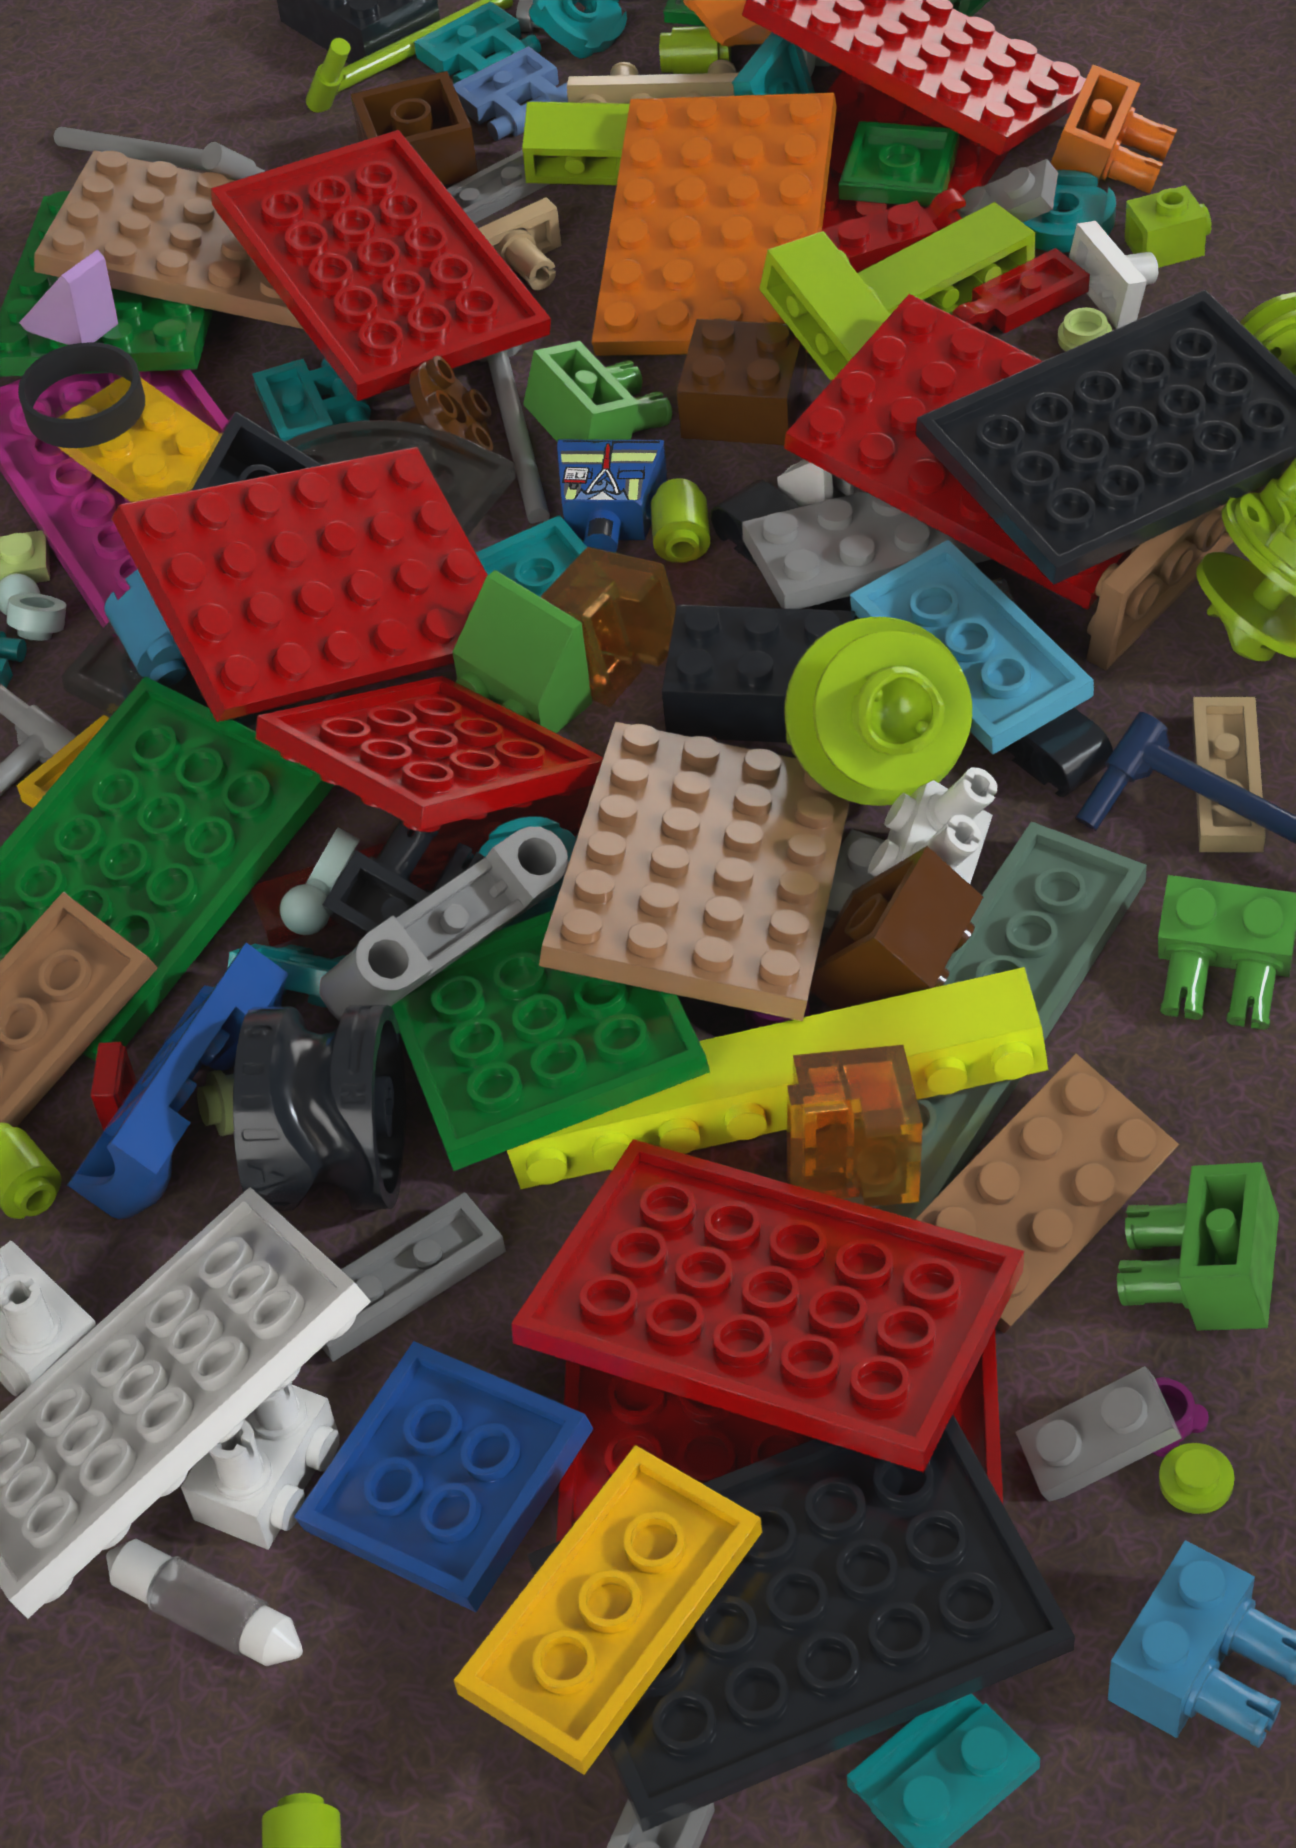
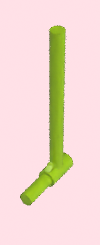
M479 0L345 67L344 64L350 52V44L343 38H335L330 44L323 64L319 65L306 96V105L313 112H324L330 109L335 96L341 91L415 55L414 41L490 1L505 10L513 5V0Z

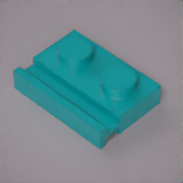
M971 1693L915 1717L847 1775V1786L871 1808V1812L905 1848H948L1040 1768V1757L987 1703L983 1705Z

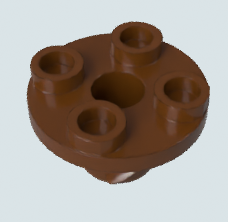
M435 356L428 362H424L411 372L409 380L415 405L398 416L394 421V434L402 449L418 447L425 462L436 454L450 452L458 459L467 463H476L493 450V442L490 438L485 419L491 416V409L484 396L473 388L467 391L463 384L455 377L450 365L440 356Z

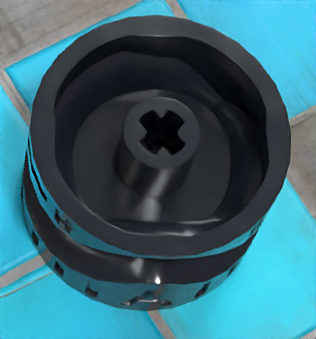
M388 1004L350 1005L345 1009L339 1026L334 1031L324 1034L310 1032L306 1028L303 1016L294 1007H253L248 1010L239 1033L233 1085L235 1152L243 1193L251 1187L276 1211H293L304 1200L312 1184L326 1182L337 1185L348 1195L352 1210L392 1209L396 1205L400 1193L406 1137V1083L401 1036L396 1015L391 1006Z

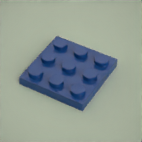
M413 1341L294 1518L304 1531L471 1611L477 1612L589 1437L593 1427L586 1414Z

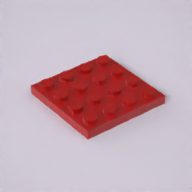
M442 675L257 716L255 739L279 751L283 759L306 766L320 774V779L324 782L340 785L361 797V801L364 804L385 810L403 820L402 823L405 827L419 832H433L440 829L443 824L462 819H482L489 812L508 807H528L533 804L534 800L553 795H573L580 788L595 785L603 760L602 756Z

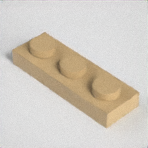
M1193 697L1194 763L1263 798L1256 698ZM1196 793L1199 852H1264V827Z

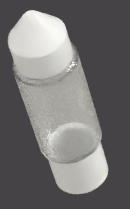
M133 1539L107 1552L106 1559L111 1585L148 1604L151 1611L237 1656L245 1655L265 1666L290 1661L302 1655V1645L292 1619L270 1608L267 1601L179 1556L171 1557L138 1539Z

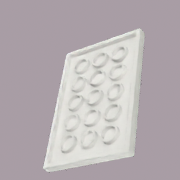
M251 1187L0 1412V1587L8 1600L27 1619L44 1604L59 1598L68 1589L73 1577L102 1550L109 1549L121 1541L127 1534L133 1521L159 1497L166 1496L176 1490L185 1480L188 1471L217 1444L224 1443L232 1438L240 1430L245 1418L273 1392L287 1387L297 1377L301 1366L328 1341L337 1339L347 1332L353 1325L356 1315L371 1302L352 1279Z

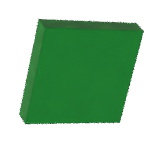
M859 121L838 184L839 199L888 204H907L917 200L920 206L928 207L939 193L948 188L960 146V134L950 128Z

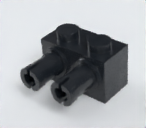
M400 820L377 858L372 856L368 858L356 850L322 905L332 920L363 938L369 931L393 915L397 918L481 861L485 856L478 852L474 856L471 853L472 848L458 843L454 854L432 889L422 890L414 885L409 877L439 831H414L405 827L402 823L403 820Z

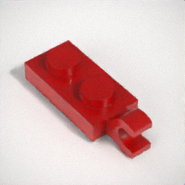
M949 189L939 193L925 209L916 200L907 204L895 205L890 209L861 218L846 220L841 224L822 229V231L825 232L838 250L846 254L854 270L860 272L962 219L958 212H951L966 207V201L957 189Z
M1054 248L973 288L971 302H966L956 307L952 311V315L986 333L994 325L1002 332L1007 333L1089 292L1090 274L1057 248Z

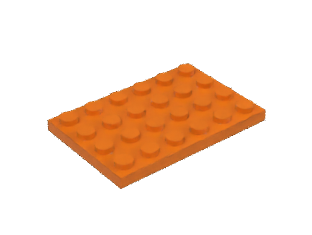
M834 93L630 99L591 341L595 356L687 354L696 319H725L728 321L777 322L786 324L759 290L768 249L822 231L837 108Z

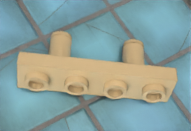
M722 59L711 63L708 73L638 75L635 65L629 62H619L612 66L610 76H569L567 96L568 102L623 104H630V99L734 96L732 81L739 73H736L733 63Z
M547 197L478 228L512 270H515L533 290L545 289L554 281L556 271L553 268H555V265L544 254L562 245L557 207Z

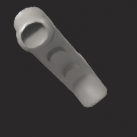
M526 827L518 830L494 846L481 861L397 918L394 915L369 931L352 952L321 977L319 993L329 1012L340 1022L345 1009L350 1005L388 1004L392 1006L540 901L556 895L560 891L569 864L567 850L561 839L552 831L542 827Z

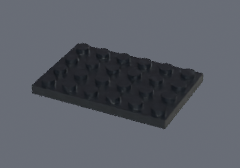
M1203 290L917 417L916 436L1052 584L1055 585L1226 504L1230 498L1237 499L1267 485L1272 478L1279 479L1296 458V376L1210 293Z
M952 1414L924 1473L825 1441L813 1439L703 1483V1485L761 1518L762 1533L607 1743L606 1747L642 1832H645L1074 1650L1075 1635L954 1414ZM561 1541L527 1554L533 1575L538 1572Z

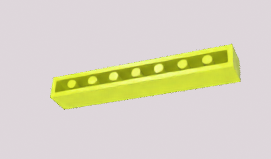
M1025 967L804 1017L803 1021L789 1020L699 1041L706 1054L710 1069L709 1073L507 1150L520 1189L539 1185H550L561 1180L605 1170H613L633 1139L687 1154L691 1151L738 1140H749L760 1135L804 1125H816L826 1120L871 1110H882L897 1104L937 1095H948L959 1090L1004 1080H1015L1026 1075L1048 1071L1042 1025Z

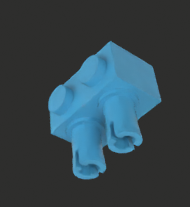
M1185 1540L1111 1660L1108 1700L1175 1738L1179 1736L1189 1717L1192 1718L1199 1713L1250 1741L1251 1745L1259 1748L1266 1738L1267 1733L1264 1730L1270 1731L1277 1718L1281 1701L1270 1698L1220 1671L1219 1666L1225 1656H1230L1234 1651L1285 1678L1288 1683L1296 1685V1630L1255 1609L1256 1602L1252 1599L1255 1576Z

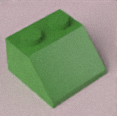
M494 570L484 581L452 652L457 675L456 683L557 733L592 704L582 622L500 572Z

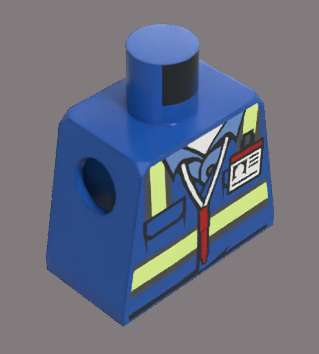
M558 440L557 451L564 520L581 540H584L583 543L592 554L599 559L609 558L616 553L618 540H646L652 524L651 500L659 486L668 480L664 440Z

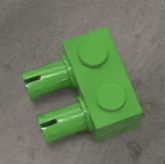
M581 341L534 350L523 405L557 442L558 440H631L632 433L670 424L672 419L670 401L667 397L663 398L662 392L656 391L644 396L633 397L640 393L642 389V374L637 366L633 367L634 363L630 360L604 367Z
M1168 875L1158 933L1159 958L1169 960L1160 1012L1167 1016L1178 1017L1181 999L1185 997V1018L1202 1019L1209 966L1236 969L1230 1009L1226 1018L1227 1023L1244 1027L1247 1009L1252 1007L1251 1028L1268 1029L1270 1027L1269 1016L1275 976L1290 977L1296 938V892Z
M1262 1162L1192 1166L1187 1203L1152 1206L1128 1205L1126 1210L1128 1217L1125 1218V1234L1127 1244L1131 1250L1180 1246L1181 1255L1180 1258L1170 1260H1120L1118 1266L1120 1273H1117V1290L1123 1306L1144 1305L1145 1303H1183L1184 1307L1189 1309L1197 1331L1268 1328L1279 1214Z

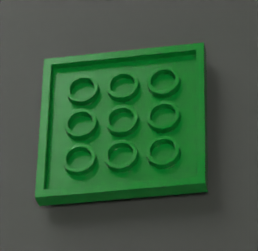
M552 910L499 930L391 1007L396 1015L400 1034L453 1171H456L709 1073L710 1069L706 1054L677 995L539 966L541 947L553 913Z

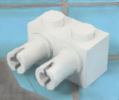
M971 767L949 789L933 780L920 786L911 796L902 793L893 803L886 816L884 825L890 828L887 840L879 846L872 857L868 873L876 877L928 846L970 884L993 816L983 810L995 799L994 795L997 793V783L992 775L981 768Z
M9 1241L0 1248V1382L11 1394L18 1396L97 1325L95 1320L14 1242Z
M291 1382L284 1389L273 1392L245 1418L242 1427L232 1438L224 1443L217 1444L193 1466L183 1482L181 1489L193 1519L269 1550L280 1529L288 1531L297 1522L294 1516L304 1503V1489L315 1470L324 1471L327 1469L337 1452L339 1432L328 1398L292 1385Z

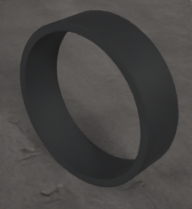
M87 342L71 344L43 355L28 367L18 387L20 403L30 431L41 441L63 448L91 447L115 439L137 422L145 407V393L135 360L124 350L104 343ZM108 372L124 377L131 382L128 391L117 403L91 416L60 419L43 415L33 409L38 397L49 386L75 374Z

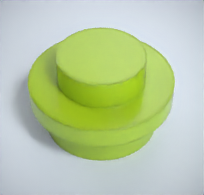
M1188 1443L1172 1449L1164 1457L1159 1470V1486L1167 1501L1179 1510L1192 1514H1206L1221 1508L1231 1497L1234 1487V1471L1227 1457L1216 1448L1201 1443Z

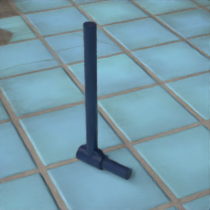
M1138 712L1106 761L1107 770L1075 817L1078 822L1097 831L1127 783L1149 777L1154 770L1296 844V815L1169 750L1170 744L1167 736V727L1158 719L1145 712Z

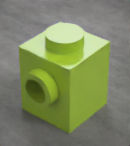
M1186 185L1164 189L1158 193L1126 201L1125 242L1133 254L1153 253L1156 257L1158 268L1205 256L1206 235L1211 233L1210 214L1204 204L1197 202Z

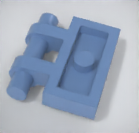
M529 46L453 84L466 115L480 125L493 117H497L487 123L488 132L495 141L509 134L517 137L524 133L527 103L521 106L519 104L531 98L533 100L529 102H568L567 82L556 87L559 84L557 67Z

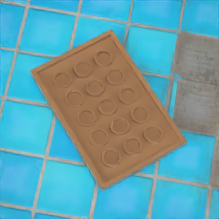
M94 150L34 255V272L60 277L98 249L105 258L112 289L303 329L212 206L211 188L236 181L227 179L220 173H199L177 168L175 165L164 161L147 162L126 157L123 153L117 151L100 152Z
M615 722L542 943L539 966L803 1021L850 801L839 798L818 785L806 773L796 758L777 755L775 752L767 749H747L718 743L711 738L703 736L688 737L659 731L645 724L630 725Z

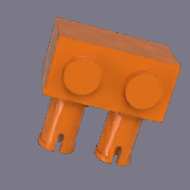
M1092 65L1062 131L1051 164L1056 170H1076L1089 173L1098 178V183L1100 179L1105 181L1106 177H1109L1150 194L1163 164L1159 160L1164 161L1177 129L1134 113L1136 108L1132 107V103L1141 83ZM1122 143L1159 158V160L1145 157L1120 145Z

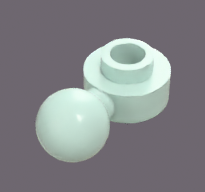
M10 574L0 580V611L7 615V624L17 629L18 636L29 640L43 641L51 639L52 633L64 629L66 603L64 601L40 594L35 581L24 574Z
M338 827L306 884L295 886L284 895L280 905V915L283 923L289 930L300 935H311L319 932L326 926L330 916L322 904L356 852L354 850L360 839Z

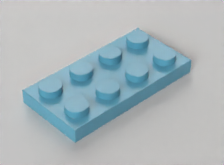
M949 540L942 542L850 594L851 611H855V615L859 619L890 617L911 622L932 633L950 650L966 677L971 693L972 722L970 732L992 754L997 753L1094 696L1093 679Z

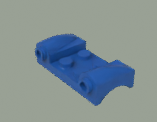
M246 942L215 987L204 985L199 990L67 1186L111 1217L119 1220L131 1218L154 1205L164 1195L171 1179L173 1149L191 1123L177 1112L186 1103L197 1086V1083L192 1081L193 1077L202 1065L209 1066L215 1070H228L235 1066L239 1033L245 1015L253 1007H281L286 979L289 973Z

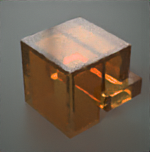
M587 547L541 595L542 599L582 622L593 701L611 707L642 672L640 662L659 667L668 657L676 606L662 563Z
M904 1045L793 1055V1085H787V1183L841 1199L859 1197L861 1191L863 1205L869 1207L919 1202L923 1122Z

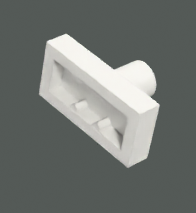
M1096 221L1078 223L1069 258L1090 274L1089 292H1087V295L1116 329L1137 320L1146 285L1154 284L1158 277L1156 257L1151 252L1124 255Z

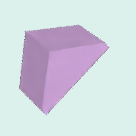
M98 249L62 274L19 322L27 332L71 345L95 342L118 325L106 261Z

